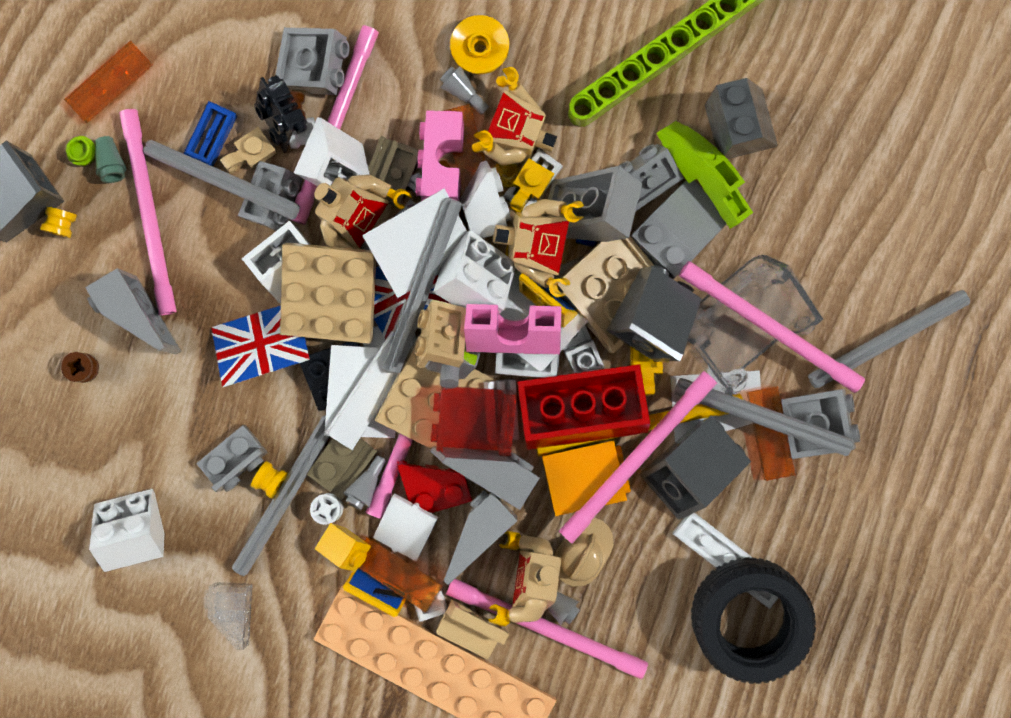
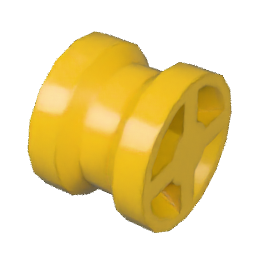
M46 207L45 214L47 218L41 224L40 230L71 238L72 231L70 227L76 221L77 215L61 209Z
M265 461L254 476L251 487L255 490L262 489L266 492L267 497L273 499L288 473L284 470L278 471L274 469L272 463Z

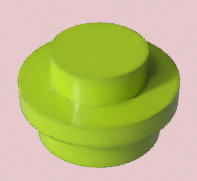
M77 136L68 142L66 155L73 164L87 166L96 158V145L85 136Z

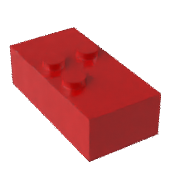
M640 364L517 382L527 450L649 433L650 419Z

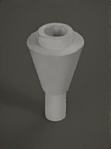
M451 66L440 78L443 82V85L440 87L441 89L466 103L468 102L479 114L482 115L489 108L476 94V90L461 66L457 69Z
M376 455L368 470L343 492L347 496L346 503L358 510H361L363 507L370 508L378 481L377 477L387 462L384 458Z
M557 592L556 601L548 610L560 626L564 622L570 625L580 612V609L576 607L579 601Z

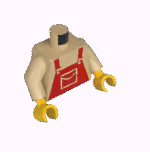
M514 67L502 69L507 78L499 76L496 79V83L500 87H508V92L504 90L488 131L483 130L474 134V137L478 138L480 142L472 144V150L477 153L484 152L485 155L500 165L527 161L528 158H531L535 147L552 153L558 136L542 130L546 114L521 83L518 82L519 75Z
M369 174L351 176L348 180L338 177L331 186L327 183H321L314 192L315 198L320 201L315 209V214L321 219L320 229L325 243L329 247L359 249L365 241L362 235L372 230L388 205L389 201L386 200V197L391 198L399 209H403L406 206L399 204L397 198L401 194H406L412 198L410 193L405 189L393 190L391 189L392 185Z
M549 199L537 201L526 206L522 212L515 213L512 227L495 225L493 243L509 245L508 256L520 273L525 274L538 285L546 289L549 288L553 296H566L565 293H561L558 290L557 286L559 282L564 285H570V281L567 278L554 279V275L559 276L569 222H577L584 218L583 216H576L572 209L573 207L581 208L584 204L581 201H574L569 205L563 201Z
M507 530L504 534L508 535V541L505 545L499 544V546L510 550L521 549L513 604L510 610L497 604L491 605L490 610L498 613L494 619H488L489 622L503 627L507 626L510 621L512 623L535 622L542 617L544 611L556 601L561 557L553 556V549L549 541L533 536H521L518 532Z

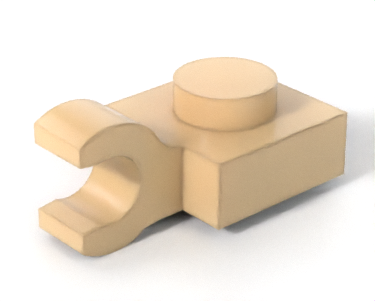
M257 127L234 142L238 151L224 156L220 161L227 171L232 174L246 163L253 170L257 167L259 161L265 162L277 154V152L261 129Z

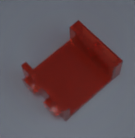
M440 385V393H434L433 411L438 412V423H432L430 442H436V451L443 452V447L495 450L499 456H511L516 393L514 390L460 386L449 389Z

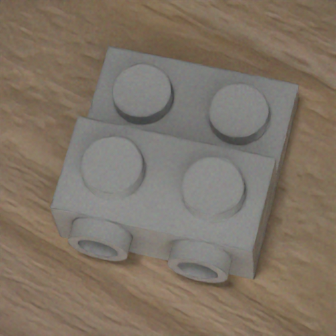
M284 27L276 75L280 79H284L288 89L306 90L311 94L337 95L338 87H342L344 84V72L341 69L343 58L348 57L350 50L349 43L346 40L347 37L336 29Z
M845 389L781 399L784 415L854 440L852 450L856 449L855 443L860 442L858 425H852L850 413L855 412L852 394L846 395ZM788 435L792 459L836 453Z

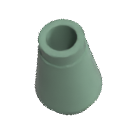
M110 136L97 138L95 140L96 175L104 183H115L125 178L126 166L113 138Z

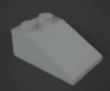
M615 166L553 180L548 199L563 201L567 205L574 201H581L584 204L581 208L573 207V213L584 218L577 222H569L566 238L602 242L626 239L630 235L643 183L621 166Z
M686 180L649 216L631 237L654 265L666 269L670 273L669 277L674 279L680 273L683 266L688 261H692L726 225V222L721 218L719 211L703 188L695 181L688 183Z
M117 268L85 287L90 295L87 300L96 313H101L159 351L172 354L181 352V349L161 316L158 315L156 307L136 275Z
M433 446L430 451L443 464L519 510L540 479L531 472L534 466L513 452H510L507 456L500 451L439 446Z
M483 490L470 503L473 508L468 515L444 578V582L447 585L518 521L517 515L509 506L491 492L487 494Z

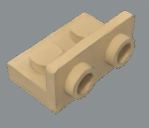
M432 299L427 309L421 310L417 322V327L421 328V336L418 337L414 354L418 355V367L424 368L428 361L458 368L462 365L465 349V307Z

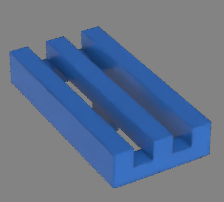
M208 101L183 154L214 166L238 115ZM217 111L218 113L212 123L211 128L209 129L206 135V138L200 148L199 153H194L213 115V112ZM224 116H227L226 119H225V121H224V123H223V125H222V127H221V129H220V132H219V134H218V136H217V138H216V140H215V142H214V144H213V146H212V148H211V150H210V152H209V154H208V157L205 158V156H206V154H207V152H208V150H209V148H210V146H211V144H212V141H213V139H214V137H215V135H216V133H217V131H218V129H219V127H220V125H221V123H222V121H223V119H224Z

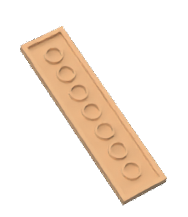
M344 584L341 586L313 639L458 718H548L557 701L552 695L437 635L403 615L398 614L394 618L344 591Z

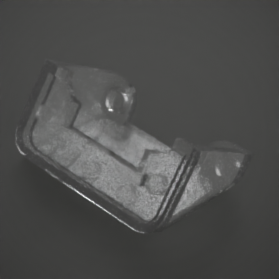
M758 255L752 258L721 283L797 335L804 336L811 333L815 326L823 320L790 266L767 255ZM708 294L700 302L686 348L717 382L722 391L732 396L743 390L746 386L749 375L744 369L778 340Z

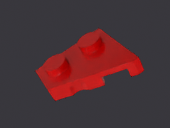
M402 460L397 462L408 501L413 504L419 503V507L434 513L472 502L466 477L452 468L441 469L438 466L425 464V466L412 465Z

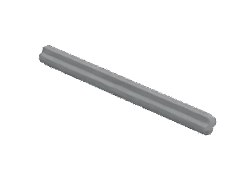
M148 140L143 148V153L148 155V157L291 220L295 219L300 211V206L293 201L158 142Z
M445 198L442 203L384 363V369L389 372L400 373L417 329L419 314L421 310H424L462 206L455 199Z
M964 290L957 291L835 360L843 363L850 369H854L969 305L970 298ZM820 368L808 375L809 381L814 388H820L834 380Z
M680 378L675 387V394L682 397L693 382ZM712 389L700 402V404L844 456H848L853 448L854 440L715 389Z
M326 415L319 421L234 562L232 570L239 575L245 576L249 573L306 478V474L330 438V436H324Z

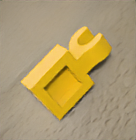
M528 158L513 182V186L519 189V191L510 202L509 208L515 212H521L530 197L539 201L554 177V173Z
M630 346V365L640 364L645 395H654V374L660 375L663 373V362H654Z

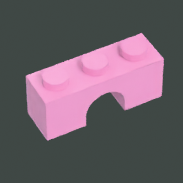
M426 111L425 122H420L419 130L420 140H424V149L418 150V168H422V178H416V196H421L423 201L445 188L450 198L460 202L461 177L459 168L444 167L439 163V160L447 153L463 152V112Z
M467 304L464 326L466 352L560 354L561 306H530L527 318L511 321L499 314L498 305Z

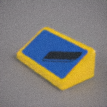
M523 273L519 276V292L536 306H561V327L564 328L577 316L578 312L562 298L553 296L549 288L546 289L538 285Z
M361 566L358 567L356 572L351 573L343 586L344 591L394 618L398 616L409 595L407 591Z

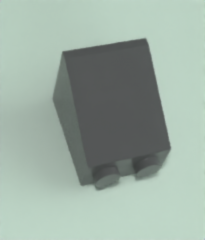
M748 78L716 85L705 103L716 148L727 159H732L777 147L778 144L763 89Z
M6 140L0 145V241L7 243L45 216L46 207L56 208L65 201L33 156Z
M657 265L640 269L606 331L654 362L680 361L702 298L693 293L694 289L690 285L680 281L676 282L669 277L670 273L666 269Z
M710 415L691 428L639 475L679 520L706 508L751 461L745 455L743 448L736 444L725 432L723 425Z

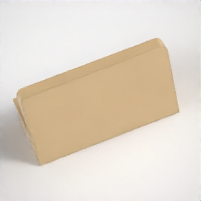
M451 600L436 628L437 635L485 659L491 656L497 642L504 645L509 636V632L505 627L489 622V618L454 600Z

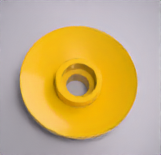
M485 15L470 16L462 20L455 27L450 39L451 54L454 61L463 70L472 74H487L498 69L506 60L509 52V37L503 25L496 19ZM483 44L486 48L483 52H477L474 49L475 46Z

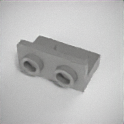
M659 144L646 146L634 160L618 165L643 183L636 211L684 178L668 148Z
M259 161L251 183L294 202L299 193L302 178L286 168ZM244 199L238 213L239 217L266 226L274 231H277L288 221L287 217Z
M242 425L196 464L213 483L211 488L215 492L222 491L223 489L228 492L241 482L238 477L246 470L251 473L264 463L262 457L268 452L246 425Z

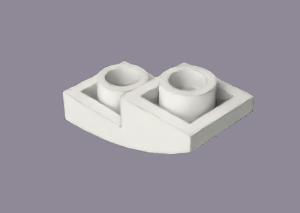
M584 325L563 348L573 373L605 368L597 348Z

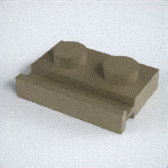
M381 136L368 167L369 174L392 185L391 189L393 190L405 189L408 191L410 177L414 175L418 166V149ZM406 194L398 196L397 202L399 204H403ZM386 197V200L389 201L388 204L396 206L391 198Z
M361 438L353 450L332 439L306 475L329 492H332L340 500H343L345 498L343 492L361 476L378 450Z

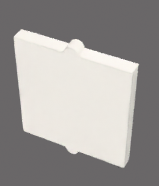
M394 493L373 538L392 548L394 553L398 551L417 561L438 517L419 507V503L413 504Z

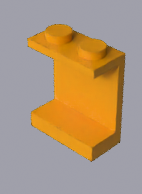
M610 440L604 443L542 456L554 515L560 516L576 512L586 504L615 472L619 464L624 462L620 445L615 446L614 440ZM629 480L626 481L606 505L627 501L626 493L631 492Z

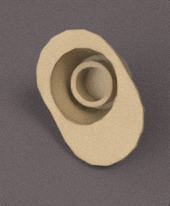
M593 518L590 525L573 544L564 537L554 556L561 557L559 579L565 584L575 587L591 583L598 576L609 558L614 545L613 534L609 526L602 520Z

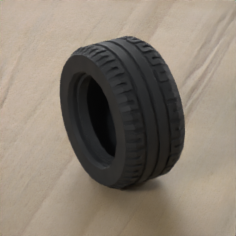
M737 558L735 561L731 560L729 563L725 562L722 566L716 567L715 571L712 570L711 574L707 575L705 580L700 583L701 586L698 587L697 593L694 595L693 607L691 608L693 631L702 652L711 665L729 678L750 684L773 682L776 678H783L785 674L787 676L791 670L794 671L795 667L799 666L801 660H804L806 654L809 653V648L813 645L812 641L815 638L814 633L816 632L814 608L801 585L784 568L761 558ZM755 590L767 591L779 597L784 609L783 624L777 635L768 643L755 648H743L726 641L720 631L721 615L727 604L736 596Z

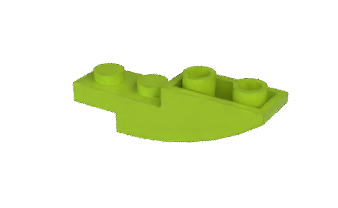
M677 121L656 133L663 147L668 148L687 182L691 183L698 179L704 192L709 196L719 211L721 218L730 229L753 213L738 190L745 181L736 168L712 143L688 126Z

